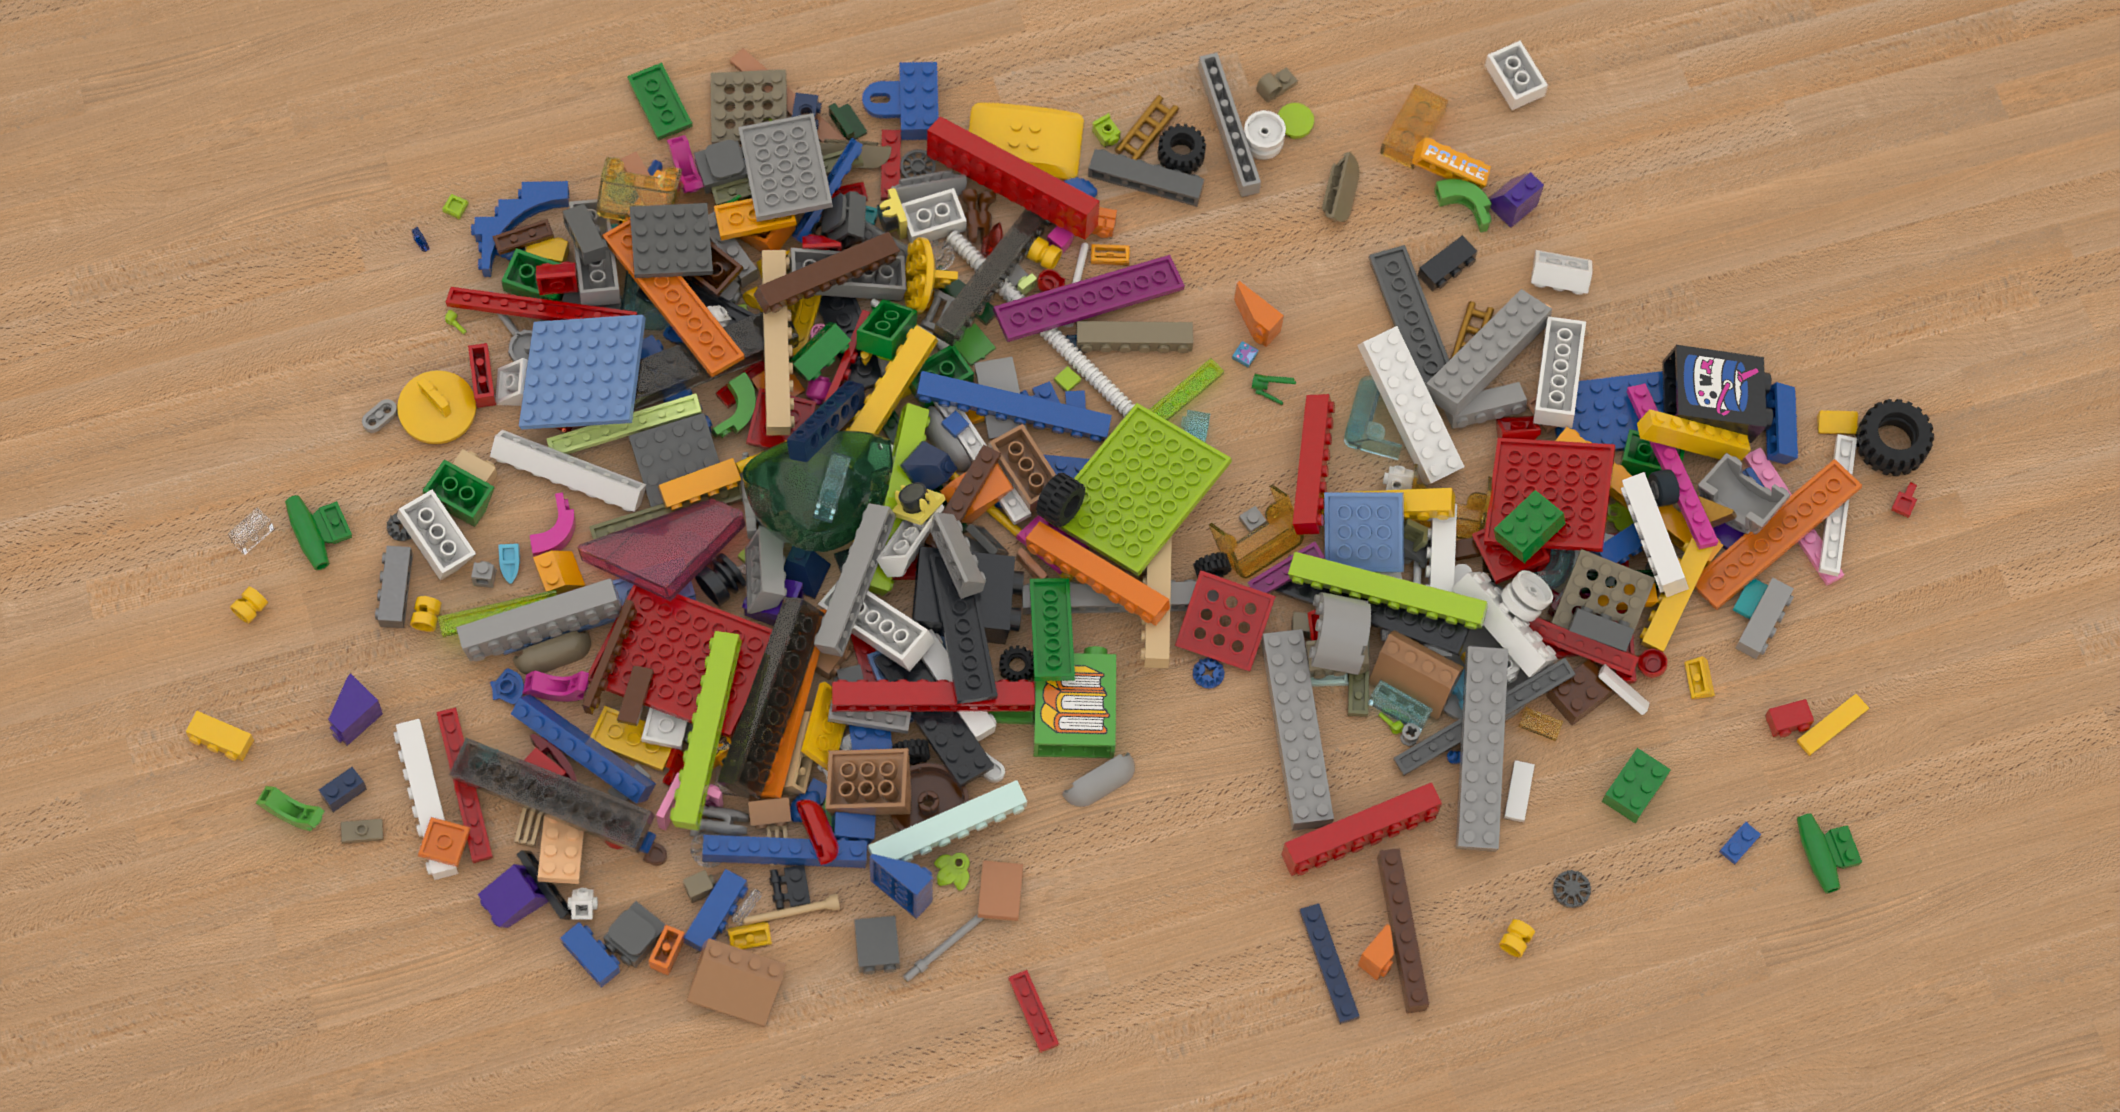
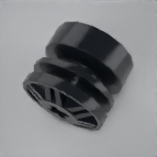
M723 553L716 556L717 560L712 559L710 561L713 571L709 567L703 566L694 573L695 580L702 591L717 606H721L730 599L728 590L736 594L739 592L738 588L743 589L746 586V581L739 568Z

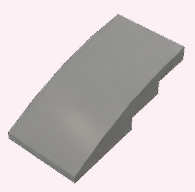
M1013 357L974 363L977 384L1020 394ZM988 414V416H985L988 439L997 438L1019 426V424L1014 423V420L1011 419L1002 421L996 419L993 415Z

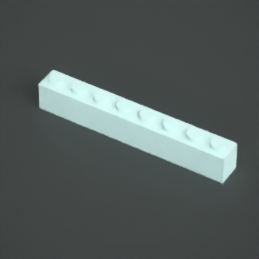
M1016 780L868 845V851L870 855L876 854L910 862L914 859L913 856L928 854L932 851V848L938 845L940 847L946 846L951 843L950 840L956 837L958 839L964 838L974 829L977 831L982 830L992 821L997 823L1004 820L1008 814L1013 813L1015 815L1024 811L1027 800Z

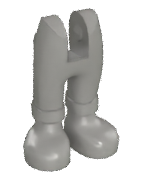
M711 805L709 807L704 806L702 816L722 819L724 821L701 819L699 831L690 830V836L693 837L697 836L704 829L708 832L712 831L730 836L747 835V827L733 825V822H748L750 815L729 808Z

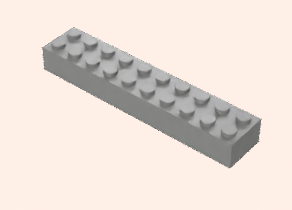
M1303 630L1265 633L1262 636L1261 644L1291 829L1293 831L1324 827L1333 823L1334 816Z
M1468 646L1465 652L1456 849L1494 852L1499 849L1508 649Z

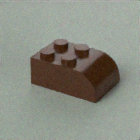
M710 241L713 275L687 277L713 297L719 298L744 268Z
M1587 660L1573 670L1576 674L1574 677L1548 691L1546 696L1572 726L1616 693L1599 678L1600 668L1592 660Z

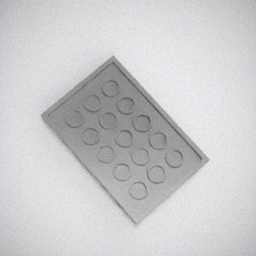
M813 113L738 127L757 222L833 207Z

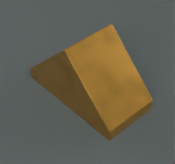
M1698 496L1712 528L1736 519L1737 514L1733 509Z

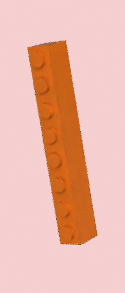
M1041 521L1038 522L1026 537L1027 549L1032 554H1038L1047 563L1058 566L1065 574L1073 575L1080 583H1086L1095 592L1106 595L1110 601L1115 604L1119 603L1128 612L1139 615L1146 623H1152L1157 626L1170 609L1169 598Z

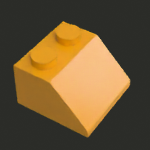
M549 551L533 557L547 598L586 586L572 551Z

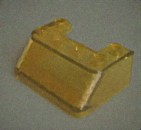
M606 157L601 174L596 212L600 217L628 221L630 220V206L678 204L681 193V168L667 167L662 170L661 177H653L651 175L623 172L624 163L622 160L616 157Z

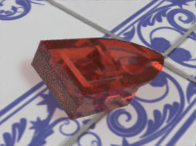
M1000 222L992 227L989 235L984 236L980 254L992 262L998 261L1002 247L1003 231Z

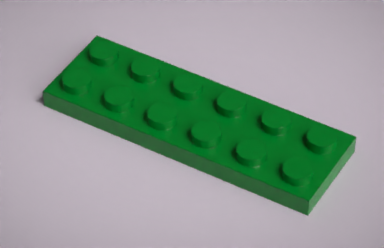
M1069 578L1030 579L1034 681H1075Z

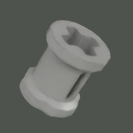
M1414 723L1406 724L1400 736L1401 742L1407 746L1415 745L1420 736V728Z

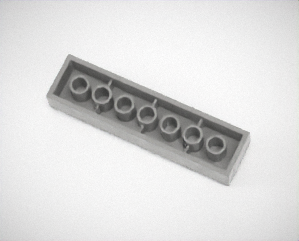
M1521 289L1426 383L1433 402L1454 417H1457L1546 327L1548 316L1551 317L1552 308Z
M610 578L456 628L463 651L470 661L477 662L485 659L486 656L500 655L508 649H519L527 643L541 642L543 638L549 636H560L562 632L568 630H579L581 626L587 624H598L600 620L606 618H617L621 612L622 605L618 591Z

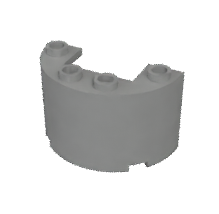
M1727 453L1698 484L1701 497L1735 511L1737 514L1736 519L1726 522V524L1746 534H1749L1750 531L1753 534L1759 533L1790 498V494L1785 488L1774 484L1771 492L1769 488L1762 487L1756 483L1752 477L1742 474L1741 461Z
M1320 592L1318 595L1315 594L1313 606H1316L1315 614L1319 615L1315 631H1318V639L1309 651V658H1312L1311 666L1359 674L1365 657L1362 654L1365 651V646L1368 644L1370 633L1371 606L1368 604L1369 601Z

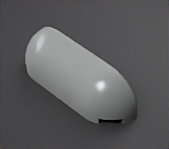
M949 170L899 180V184L892 186L891 189H896L901 204L952 188L955 189L958 197L965 190L967 179L965 175L953 174V171Z
M933 406L928 407L930 423L925 428L924 434L933 446L948 453L958 471L967 472L971 466L968 454L957 437L954 438L941 425L944 419L937 409Z
M1128 752L1124 757L1120 754L1073 782L1074 787L1065 790L1062 793L1063 797L1067 802L1077 807H1085L1095 803L1131 780L1135 772V763L1132 756Z

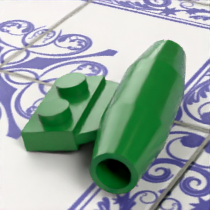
M299 495L291 496L286 499L285 505L290 525L301 550L315 570L325 569L330 564L325 543L336 544L352 538V533L340 506L336 501L319 507L312 515Z
M1812 813L1799 816L1797 824L1800 839L1812 872L1825 894L1833 893L1841 888L1837 867L1844 869L1862 863L1848 825L1830 829L1824 835Z

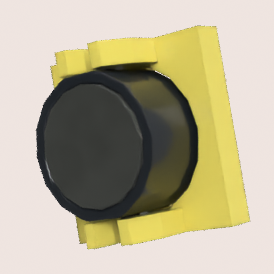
M895 188L888 190V200L877 205V212L882 230L889 233L897 231L900 239L907 238V218Z
M916 482L907 486L901 485V491H895L897 505L892 511L897 518L922 525L946 499L944 494L928 490L923 483Z

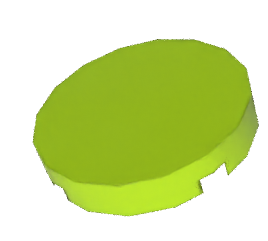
M1289 103L1278 112L1286 127L1285 135L1290 136L1292 139H1300L1311 132L1314 125V115L1310 108L1304 104Z

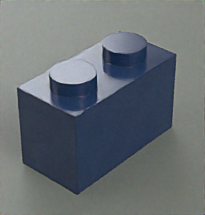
M352 766L318 790L331 811L335 812L367 790Z

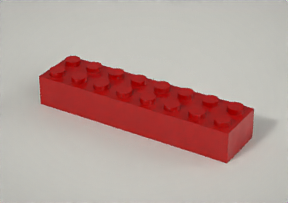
M1432 782L1285 842L1281 854L1291 876L1296 874L1298 876L1304 875L1309 871L1308 869L1313 867L1321 868L1327 864V861L1332 859L1334 861L1340 860L1351 851L1357 853L1368 844H1371V846L1376 845L1385 837L1393 838L1399 835L1402 830L1407 829L1409 831L1416 828L1419 823L1424 821L1425 823L1432 822L1437 818L1436 816L1439 813L1442 802Z

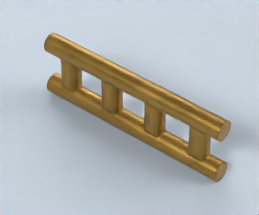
M1157 95L1115 148V152L1121 154L1125 150L1133 155L1131 159H1140L1179 110L1178 106L1173 105L1169 109L1161 104L1164 100L1163 97ZM1156 109L1165 115L1160 122L1150 117ZM1145 123L1154 128L1149 136L1140 131ZM1134 136L1143 141L1139 149L1129 144Z
M1468 302L1451 358L1466 344L1464 340L1467 333L1476 335L1492 319L1494 308L1487 307L1486 312L1475 309V302ZM1472 316L1483 319L1481 328L1469 325Z

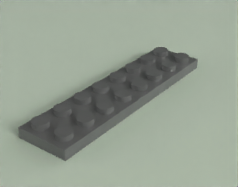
M1403 245L1370 254L1368 259L1394 327H1398L1426 385L1449 361L1406 246Z

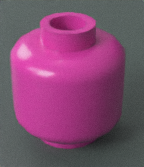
M819 376L814 381L811 379L808 382L806 396L811 401H815L816 405H822L832 384L829 382L830 379Z

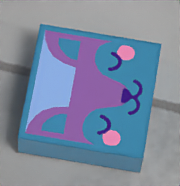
M1242 341L1232 355V359L1249 368L1259 350Z

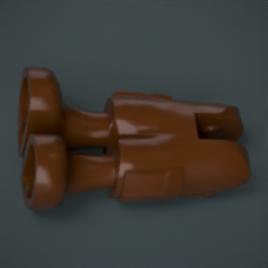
M975 189L963 190L961 198L968 210L964 214L968 240L970 243H976L977 230H979L981 244H988L992 227V215L988 211V207L996 201V193L984 191L978 195ZM976 202H978L979 212L976 210Z

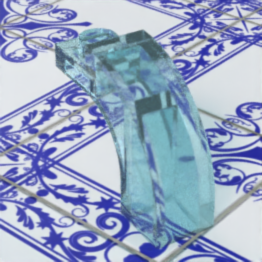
M832 452L813 518L832 523L851 461L850 456Z
M1550 549L1551 554L1548 565L1542 571L1532 573L1542 578L1551 590L1559 587L1567 580L1573 569L1575 550Z

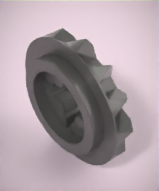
M398 511L396 514L390 515V519L387 522L388 534L397 541L411 539L404 527L400 532L399 525H396L401 524L397 517Z

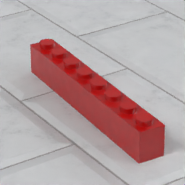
M1329 394L1306 395L1292 523L1296 535L1320 534V526L1324 524L1322 510H1324L1323 496L1327 492L1325 477L1329 475L1327 461H1330V450L1328 447L1332 444L1330 429H1333L1334 426L1332 413H1335V403L1331 401Z

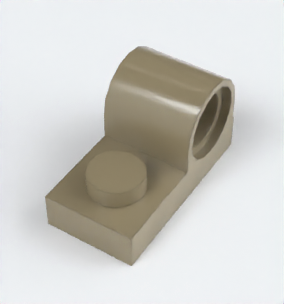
M1286 67L1275 75L1272 73L1265 74L1258 81L1256 90L1269 103L1297 85L1298 80Z

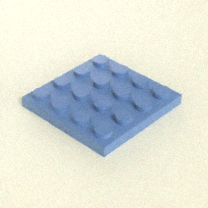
M1325 492V560L1372 572H1404V492Z

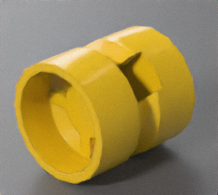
M1038 237L1030 247L1027 258L1035 263L1041 262V266L1046 269H1054L1062 256L1063 250L1055 245L1049 246L1048 241Z
M248 586L241 594L242 598L236 599L230 606V609L238 618L250 624L257 616L256 612L262 611L268 604V601L257 590Z
M417 597L414 605L416 612L412 614L410 626L420 631H435L438 622L436 616L440 614L442 603L432 597Z
M1512 919L1507 928L1508 933L1503 935L1498 945L1506 953L1521 958L1527 948L1526 943H1530L1535 930L1523 921Z

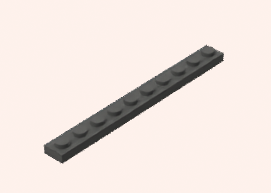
M1566 658L1507 691L1505 717L1574 677L1576 674ZM1462 718L1394 757L1393 760L1403 776L1460 744Z

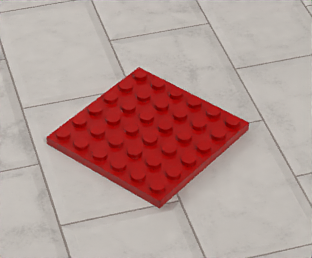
M1498 438L1484 545L1502 546L1495 539L1494 528L1536 490L1564 513L1566 523L1541 548L1576 551L1583 549L1585 551L1603 552L1616 449L1615 444Z

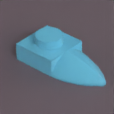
M518 543L498 545L500 569L506 581L512 584L519 570L520 546Z

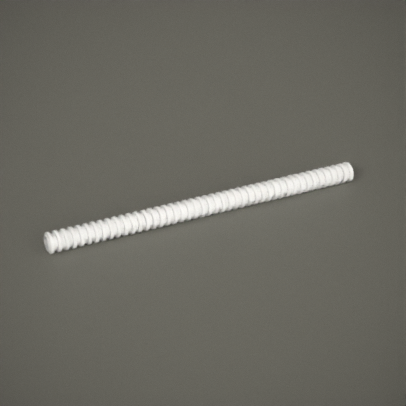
M958 230L948 235L946 243L950 244V247L954 248V251L958 252V255L962 256V259L966 260V263L970 264V267L974 268L975 272H979L978 275L983 276V280H987V284H991V287L995 288V291L999 292V295L1003 296L1007 303L1025 297L1007 278L1004 279V275H1000V271L996 270V267L992 266V263L988 262V259L984 258V255L980 254V251L976 250ZM1058 328L1041 332L1040 336H1044V340L1048 341V344L1052 345V348L1056 349L1058 353H1061L1060 355L1065 357V360L1069 361V364L1073 365V368L1077 369V372L1081 373L1082 377H1086L1085 380L1090 381L1089 384L1094 385V389H1098V393H1102V397L1106 398V401L1110 402L1111 406H1115L1114 409L1119 410V414H1123L1125 418L1135 404L1132 405V401H1128V397L1124 396V393L1120 392V389L1116 388L1115 384H1111L1112 381L1107 380V376H1103V372H1099V368H1095V364L1091 363L1085 355H1082L1083 353L1078 351V348L1074 347V344L1070 343V340L1066 339V336L1062 335Z

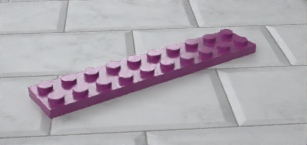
M1167 255L993 307V312L1006 341L1011 342L1182 291L1185 285L1171 256Z

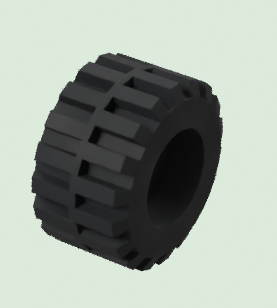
M1176 124L1175 127H1168V131L1164 130L1159 139L1158 160H1160V165L1170 170H1180L1182 173L1189 175L1192 174V171H1198V167L1202 166L1205 157V138L1201 136L1200 130L1195 131V127L1191 126L1190 128L1188 124H1184V126ZM1177 145H1184L1190 148L1191 152L1181 155L1174 152L1172 148Z
M1058 473L1043 488L1037 502V514L1057 527L1065 526L1075 517L1085 497L1084 485L1065 473Z

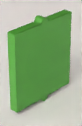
M976 323L966 330H961V333L952 339L955 347L970 366L981 359L984 360L985 356L996 349Z

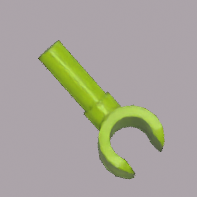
M449 310L445 315V322L455 326L463 335L466 334L467 331L455 321L458 315L454 311Z
M1379 713L1378 716L1389 725L1393 734L1402 732L1404 725L1400 720L1393 723L1385 714Z

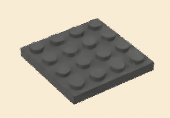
M707 203L630 206L634 278L713 275Z
M704 413L628 436L642 481L646 484L645 491L651 507L664 503L658 489L660 484L720 463Z

